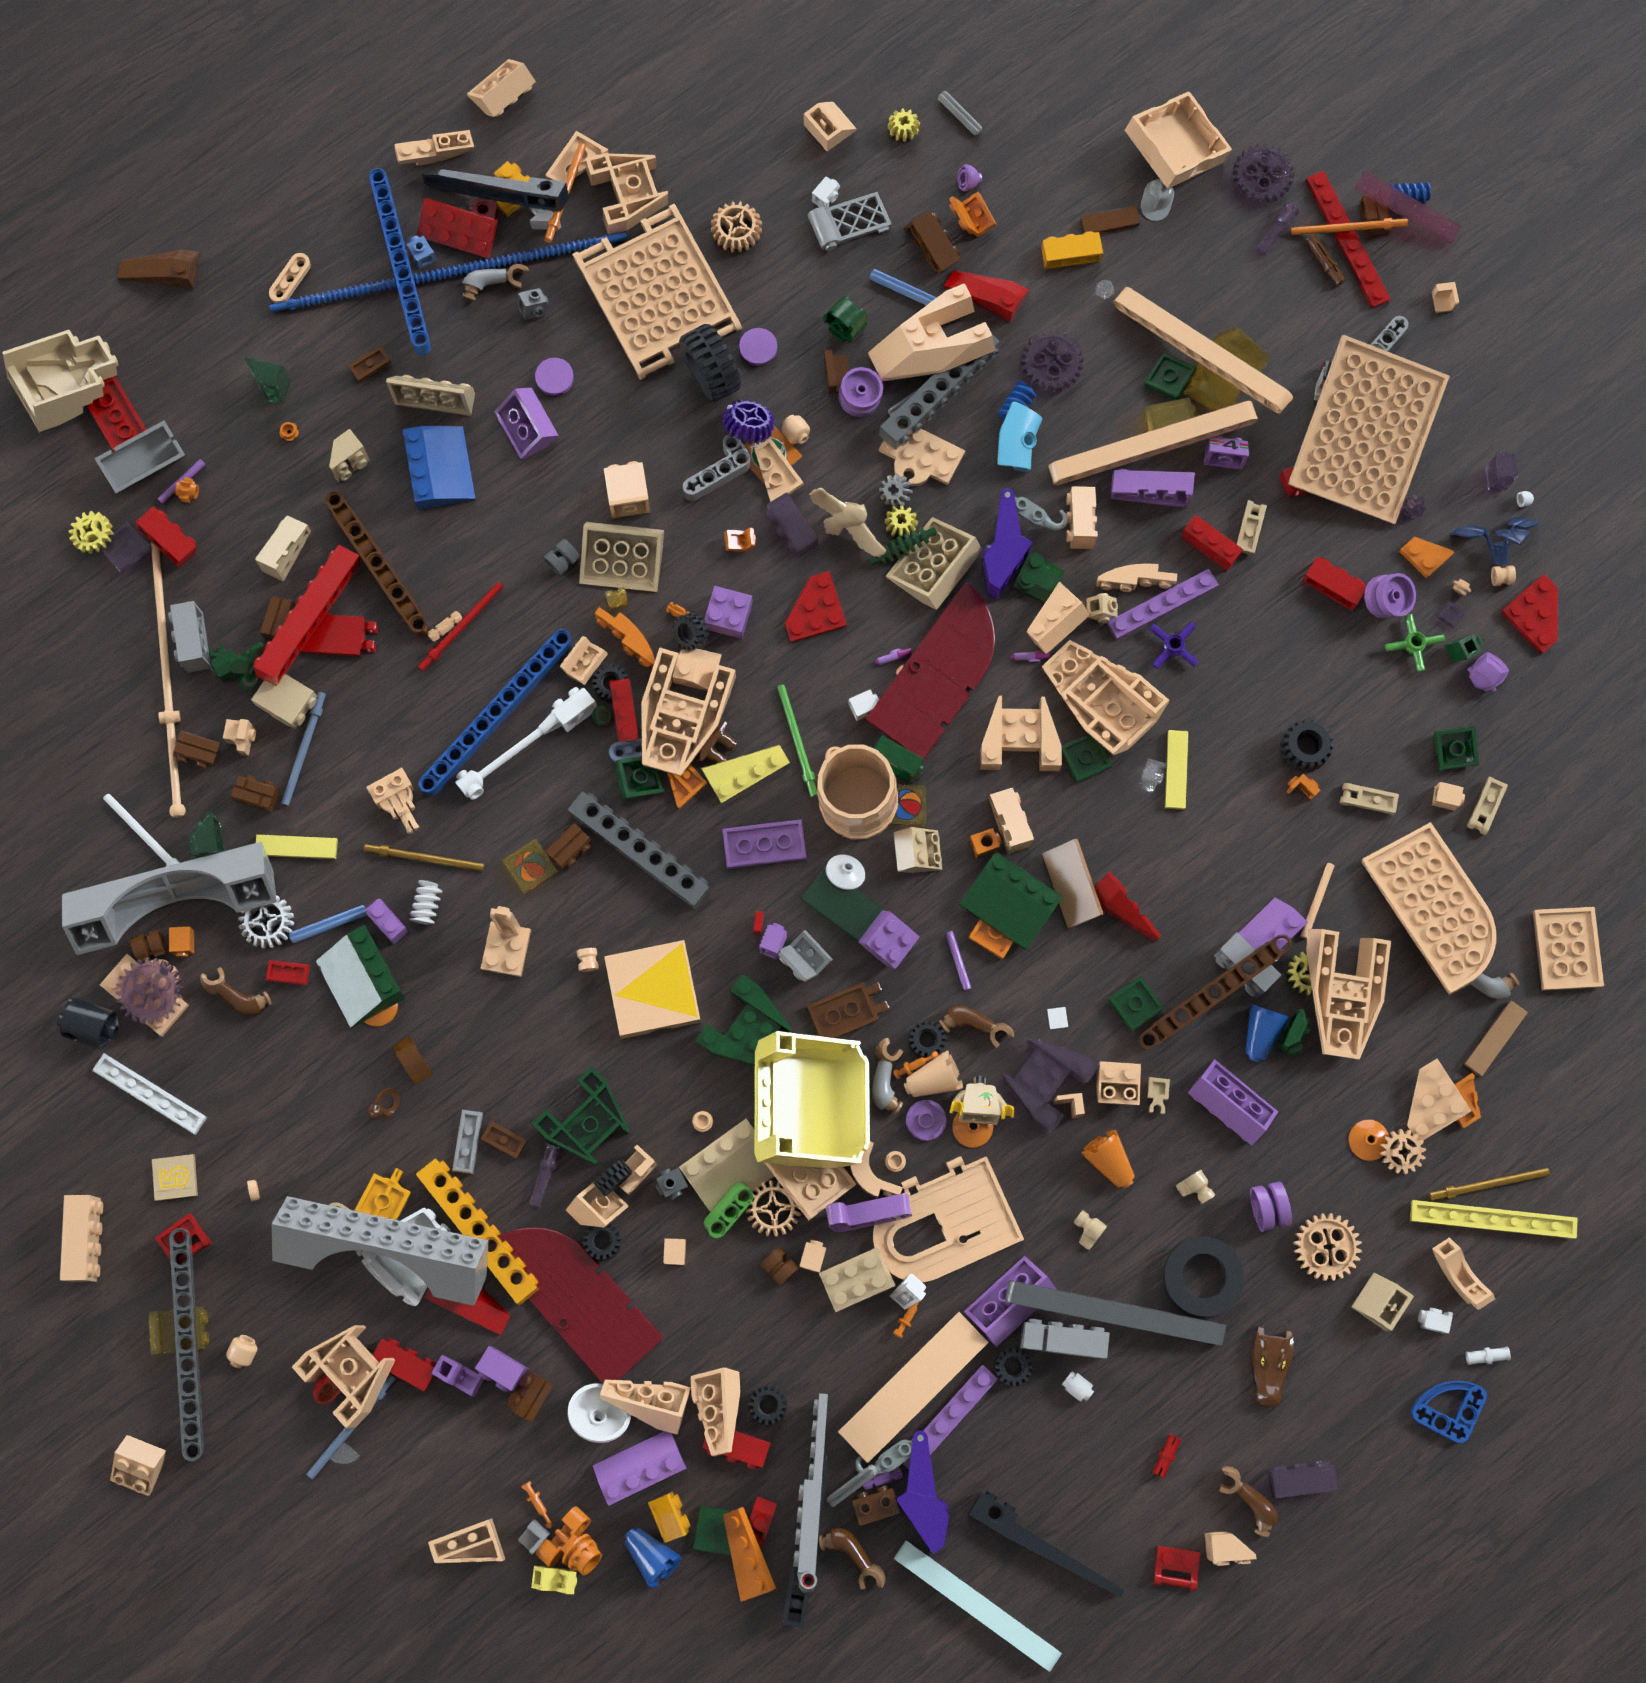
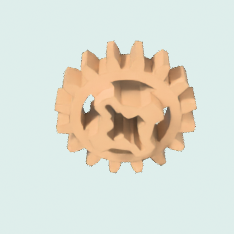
M1402 1129L1398 1130V1134L1391 1131L1392 1137L1385 1136L1384 1139L1387 1143L1380 1145L1385 1148V1151L1380 1152L1381 1155L1386 1157L1382 1162H1389L1387 1168L1391 1170L1395 1167L1396 1173H1399L1401 1169L1404 1174L1408 1173V1169L1415 1172L1414 1166L1421 1167L1422 1164L1419 1160L1426 1158L1421 1155L1422 1152L1426 1151V1148L1420 1146L1424 1141H1417L1416 1139L1419 1135L1416 1133L1411 1136V1130H1407L1405 1134ZM1406 1138L1410 1139L1415 1146L1407 1144ZM1396 1140L1397 1144L1393 1148H1390L1392 1143ZM1402 1146L1403 1148L1407 1149V1152L1404 1153V1157L1402 1154H1399V1150H1402ZM1413 1155H1416L1414 1160L1410 1163L1409 1159ZM1391 1156L1398 1158L1400 1165L1396 1164Z

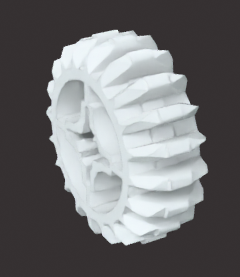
M276 896V903L241 912L245 915L239 917V921L244 922L239 925V928L244 930L241 934L244 937L248 936L246 941L249 943L253 941L255 947L260 944L265 949L268 943L269 947L273 948L274 942L281 945L280 938L287 940L288 937L285 933L292 932L288 926L294 925V922L289 920L294 917V914L288 913L291 911V907L285 906L287 902L285 900L280 901L279 896ZM267 906L278 908L281 915L270 914ZM258 910H260L259 916L255 919H252L254 914ZM266 915L270 919L269 921H267V927L263 923L266 921ZM281 923L279 929L274 933V927ZM252 928H263L266 936L256 935Z

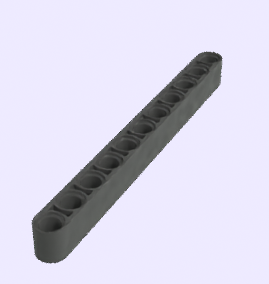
M178 1228L170 1234V1256L181 1444L183 1457L187 1461H196L204 1453L192 1240L188 1230ZM179 1232H183L186 1236V1240L182 1244H178L175 1240V1236ZM180 1253H184L187 1256V1261L184 1265L177 1263L176 1258ZM181 1274H185L188 1277V1283L185 1286H181L178 1283V1277ZM182 1295L188 1296L190 1300L187 1307H182L179 1304V1299ZM184 1316L188 1317L191 1321V1325L187 1329L180 1325V1320ZM184 1338H189L192 1341V1346L189 1350H185L181 1345ZM190 1359L193 1362L191 1371H186L183 1368L184 1360ZM188 1380L192 1381L195 1385L192 1392H187L184 1389V1384ZM188 1402H192L196 1406L193 1414H189L185 1410V1405ZM188 1424L196 1425L197 1433L195 1435L187 1433L186 1428ZM190 1445H195L198 1448L197 1456L192 1457L188 1454Z
M1009 1280L1005 1297L1006 1302L1221 1346H1223L1227 1326L1226 1324L1013 1280Z

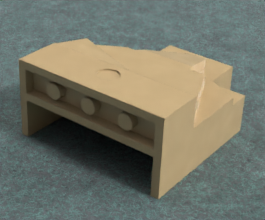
M70 330L2 352L7 378L39 432L61 425L82 414L85 405L93 403L94 399L103 397L102 388L105 387L103 380L116 376V367L119 366L115 355L111 356L107 342H103L100 336L79 342L77 336L73 337Z

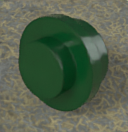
M598 706L593 710L592 719L597 725H607L611 721L612 713L608 707Z

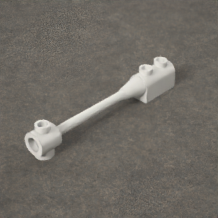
M575 687L571 689L567 700L563 702L562 699H558L553 703L552 707L554 709L538 726L539 728L481 771H460L456 776L458 780L455 783L467 798L469 797L472 800L478 798L484 791L482 788L483 778L541 735H545L561 726L566 732H569L589 717L593 710L598 707L595 700L585 688L579 690Z

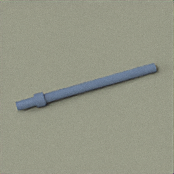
M318 692L317 701L313 708L310 709L309 714L311 716L281 802L285 806L290 804L318 717L322 715V705L326 696L323 692Z
M392 1374L388 1375L375 1404L379 1399L382 1400L387 1394L386 1390L395 1381L396 1378ZM356 1427L344 1428L308 1471V1477L314 1479Z

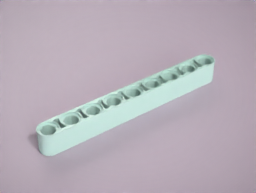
M905 1540L894 1557L896 1561L1049 1672L1052 1670L1061 1656V1652Z

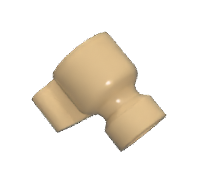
M1202 1170L1195 1172L1176 1185L1182 1196L1197 1193L1201 1204L1215 1196L1212 1189L1207 1187L1208 1179Z
M1084 1210L1073 1222L1078 1227L1084 1229L1079 1243L1088 1250L1091 1249L1107 1228L1099 1219L1089 1218V1214Z

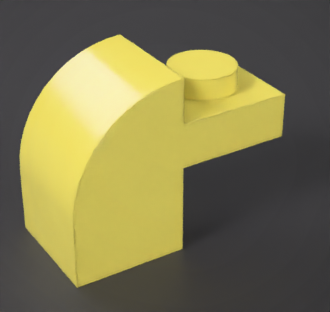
M534 1566L531 1588L574 1594V1588L577 1585L576 1572L567 1568Z

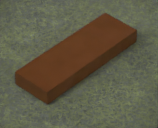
M1136 206L1080 217L1083 233L1099 232L1100 234L1140 225Z

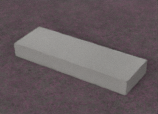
M462 1110L452 1168L453 1172L474 1173L483 1118L482 1112Z

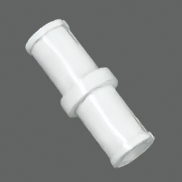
M1488 1347L1484 1348V1350L1465 1353L1468 1365L1478 1363L1492 1364L1494 1361L1511 1359L1508 1347L1496 1349Z

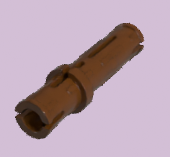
M1316 234L1309 236L1305 242L1323 266L1324 273L1329 275L1336 287L1341 286L1347 279L1340 272L1337 262L1331 259Z

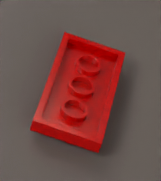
M425 198L416 236H424L427 240L490 258L498 220Z
M113 376L103 380L105 385L102 388L104 396L94 399L93 403L88 404L87 407L115 452L114 447L147 429L117 378Z

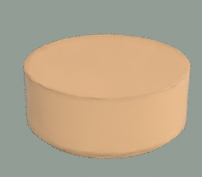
M247 1181L251 1202L259 1200L257 1181Z

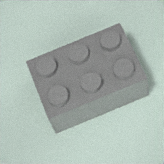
M194 601L170 605L171 612L168 613V616L174 628V631H171V636L177 650H174L176 662H179L180 666L188 673L210 669L211 663L203 612Z
M1236 932L1214 957L1220 967L1230 969L1255 951V949ZM1246 962L1243 965V969L1247 973H1252L1254 965ZM1270 965L1245 983V990L1252 997L1256 996L1258 998L1281 974Z

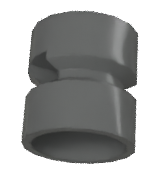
M562 539L555 546V551L550 550L543 557L547 565L559 576L568 569V564L573 565L580 558L577 550L565 539Z

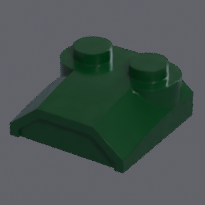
M1030 553L1017 576L1013 589L1045 604L1065 571L1046 561L1040 554Z
M1475 726L1434 731L1433 743L1436 746L1439 771L1465 766H1479Z
M642 756L616 761V777L621 796L624 800L633 801L640 797L664 793L658 769L643 765Z
M1300 1008L1292 1014L1276 1051L1283 1054L1287 1053L1291 1056H1294L1295 1053H1300L1303 1047L1301 1040L1304 1035H1308L1312 1026L1309 1024L1310 1020L1306 1018L1303 1009Z

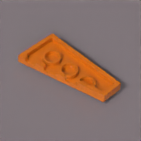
M741 1507L724 1514L723 1518L740 1601L742 1602L776 1589L744 1508Z

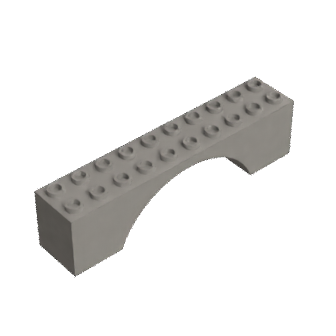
M262 842L68 892L62 894V927L76 955L117 945L127 929L146 914L177 901L188 899L216 900L227 904L237 913L276 903L274 871Z
M288 1196L272 1222V1261L313 1270L318 1262L334 1253L352 1250L373 1252L394 1259L408 1267L424 1281L433 1297L473 1306L487 1278L488 1240Z

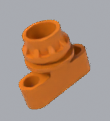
M575 1506L562 1519L565 1523L562 1529L555 1531L556 1536L552 1541L545 1539L536 1550V1555L549 1568L555 1566L562 1558V1563L565 1566H568L572 1571H578L584 1576L598 1565L602 1558V1553L597 1549L596 1542L591 1539L589 1534L581 1536L589 1526L591 1519Z

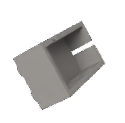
M165 420L114 447V453L112 450H109L96 457L95 460L111 487L117 493L185 454L177 440H171V437L174 435Z
M1028 1319L1027 1322L1022 1323L1019 1349L1107 1359L1110 1333L1104 1332L1105 1328L1090 1327L1089 1330H1083V1325L1071 1324L1067 1328L1063 1327V1323L1050 1321L1048 1325H1044L1042 1320Z

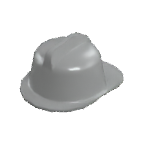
M1161 179L1152 180L1146 185L1141 201V211L1147 219L1160 221L1169 214L1174 198L1173 187L1167 189Z

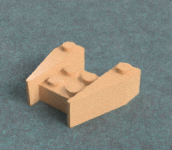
M603 153L586 158V171L591 186L611 181L619 203L603 208V221L608 235L627 231L640 223V220L651 216L668 205V191L657 193L650 174V170L656 169L655 155Z
M1002 696L998 697L980 749V770H1000L1002 751L1039 752V771L1060 770L1062 766V746L1045 697H1041L1039 709H1002Z
M354 1325L306 1351L292 1366L304 1382H316L324 1371L347 1398L337 1407L333 1414L345 1428L357 1427L371 1412L395 1362L394 1358H384L379 1363L357 1339L366 1328L364 1325Z

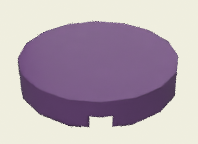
M751 329L741 337L739 344L740 355L750 365H766L776 356V338L766 329Z
M548 358L542 361L535 372L537 386L543 393L551 396L566 393L572 387L574 381L571 366L560 358Z
M932 1100L918 1101L910 1107L906 1114V1126L913 1137L921 1141H930L943 1133L946 1127V1115L938 1103Z

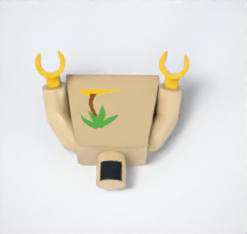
M983 1076L974 1077L973 1084H967L965 1090L959 1091L953 1099L950 1113L953 1111L959 1113V1122L997 1125L1000 1115L1002 1119H1005V1116L1014 1118V1107L1006 1104L1001 1095L996 1092L995 1086L986 1085V1078Z

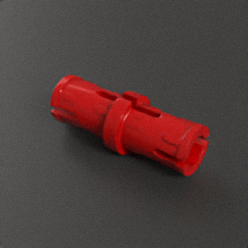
M1169 1434L1163 1451L1160 1450L1159 1460L1152 1473L1158 1475L1162 1467L1159 1476L1164 1479L1171 1461L1174 1462L1175 1460L1174 1455L1182 1439L1176 1437L1172 1445L1175 1438L1172 1434Z

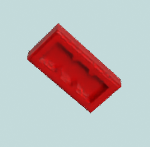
M269 960L266 981L307 986L310 965Z

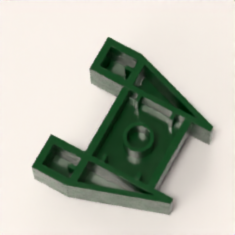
M742 974L731 989V995L745 1003V1008L725 1036L707 1024L696 1039V1044L713 1056L755 1067V1050L758 1040L776 1031L779 1032L780 1029L787 1033H792V1028L761 987Z
M591 1066L577 1080L589 1093L590 1097L562 1124L546 1109L532 1125L548 1141L597 1165L598 1162L590 1154L619 1126L627 1134L630 1133V1130L606 1080Z

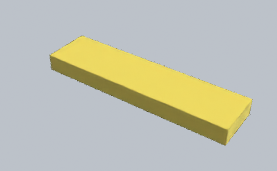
M1168 730L1165 809L1185 810L1188 731Z
M256 835V843L262 842L267 856L336 859L337 838Z

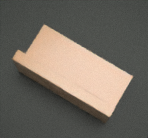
M1082 1093L1061 1095L1053 1100L1054 1105L1070 1103L1072 1119L1081 1118L1085 1114Z

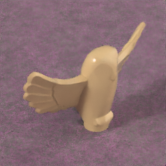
M823 488L815 489L809 493L815 505L825 509L833 516L825 519L823 522L827 534L839 535L842 529L846 528L860 549H864L865 552L870 553L874 557H881V555L885 554L886 549L875 539V536L864 523L867 518L864 504L843 503L827 493Z

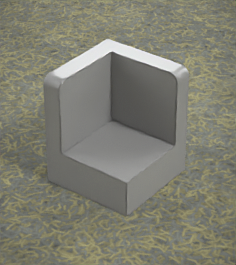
M533 1520L518 1540L533 1555L551 1533L536 1520Z

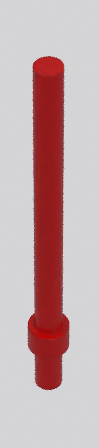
M497 582L435 648L430 649L427 653L428 656L418 665V668L424 671L433 661L436 662L441 656L440 653L504 586Z

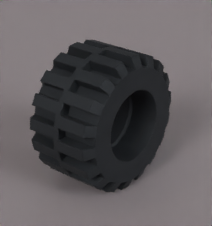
M1304 719L1302 722L1299 720L1294 725L1292 724L1283 735L1280 743L1282 745L1280 752L1284 753L1282 758L1283 760H1288L1286 764L1289 767L1292 764L1294 766L1293 769L1296 771L1301 769V772H1306L1307 770L1313 772L1316 768H1321L1332 755L1334 743L1331 741L1334 738L1333 735L1328 734L1330 732L1329 728H1323L1325 724L1322 722L1317 724L1315 719H1312L1311 722H1309V719ZM1308 737L1312 739L1317 746V753L1308 755L1300 751L1297 746V738Z

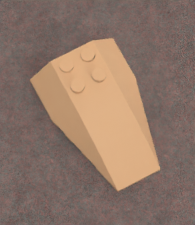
M1071 640L1042 666L1084 730L1113 755L1126 751L1134 745L1157 722L1169 703V699L1141 675L1135 672L1131 673L1125 667L1119 664L1117 666L1109 662L1107 658L1099 657L1093 654L1091 650Z

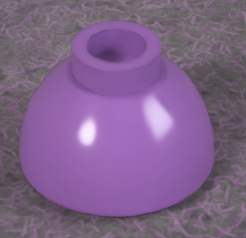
M962 165L957 176L959 188L962 191L974 189L977 184H981L982 174L978 173L971 165Z

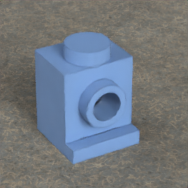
M414 236L409 240L407 244L408 250L419 269L436 261L434 252L424 236Z

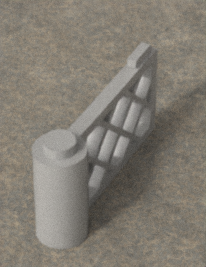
M878 192L828 208L819 207L813 209L807 215L822 250H827V252L835 250L839 243L876 231L878 234L887 232L892 225ZM875 199L877 203L876 209L866 206L867 201ZM855 205L861 208L859 214L848 211L849 207ZM863 209L873 213L871 220L860 216ZM835 211L843 213L841 221L833 218L831 213ZM846 215L856 219L853 226L843 222ZM875 215L882 217L885 223L878 224L873 222ZM858 220L868 224L867 228L863 230L855 226ZM842 226L851 231L848 235L841 237L839 229Z

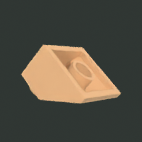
M697 648L692 650L681 649L673 673V683L708 691L716 664L719 665L721 654Z
M593 1182L575 1197L566 1211L580 1225L604 1228L626 1210L628 1205L614 1191L604 1196Z

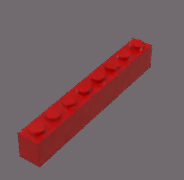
M340 545L330 552L328 561L319 568L315 580L309 582L306 593L298 598L296 607L293 611H289L283 626L280 625L277 628L273 640L266 644L262 656L257 657L253 666L257 677L277 687L359 568L360 557L358 554Z

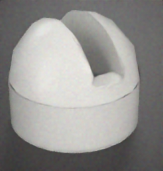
M1522 491L1517 494L1519 507H1527L1534 501L1532 493L1528 491Z

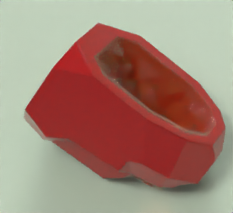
M323 1371L313 1390V1397L315 1402L324 1405L334 1401L341 1390Z

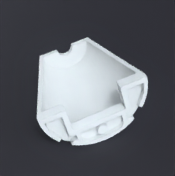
M422 1208L401 1220L402 1222L451 1232L445 1224L439 1225L435 1221L436 1215L430 1209ZM356 1250L358 1256L362 1255L364 1257L362 1260L364 1266L396 1297L402 1295L405 1297L403 1301L411 1306H416L420 1302L427 1285L417 1274L400 1262L384 1255Z

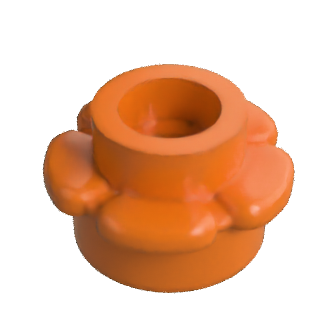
M286 422L281 425L279 434L286 441H292L293 438L298 436L299 431L294 423Z

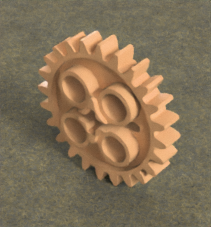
M1324 1213L1320 1214L1319 1219L1314 1215L1312 1216L1313 1222L1308 1219L1305 1220L1307 1227L1299 1226L1302 1233L1295 1234L1299 1241H1295L1293 1244L1299 1246V1249L1294 1250V1253H1300L1296 1261L1302 1260L1304 1262L1301 1265V1269L1308 1267V1275L1315 1272V1279H1318L1320 1275H1322L1323 1281H1326L1328 1276L1331 1281H1335L1336 1275L1339 1279H1342L1343 1272L1347 1275L1350 1274L1348 1267L1356 1268L1353 1261H1360L1356 1253H1360L1362 1250L1356 1248V1245L1362 1242L1355 1241L1359 1233L1353 1234L1351 1232L1354 1226L1347 1227L1348 1220L1340 1222V1215L1333 1219L1332 1213L1328 1214L1327 1219ZM1323 1229H1326V1231H1327L1326 1237H1325V1234L1323 1233ZM1333 1230H1337L1340 1233L1338 1241L1332 1238ZM1314 1232L1320 1236L1318 1244L1314 1243L1311 1239V1235ZM1326 1244L1331 1245L1332 1249H1324L1323 1246ZM1338 1250L1344 1255L1342 1262L1337 1261L1335 1258V1253ZM1317 1253H1320L1324 1258L1321 1265L1315 1261ZM1329 1257H1330V1260L1332 1261V1265H1331V1266H1330L1329 1263H1328Z

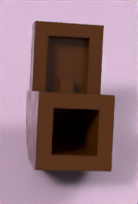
M411 1036L393 1046L398 1059L415 1085L433 1075L428 1063Z

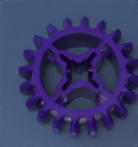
M747 399L745 402L738 400V402L733 401L726 408L723 414V427H725V432L730 433V437H736V440H742L743 443L749 442L752 444L755 442L759 444L760 441L765 442L772 435L775 427V417L772 416L771 411H768V407H762L761 403L756 404L754 401L749 402Z

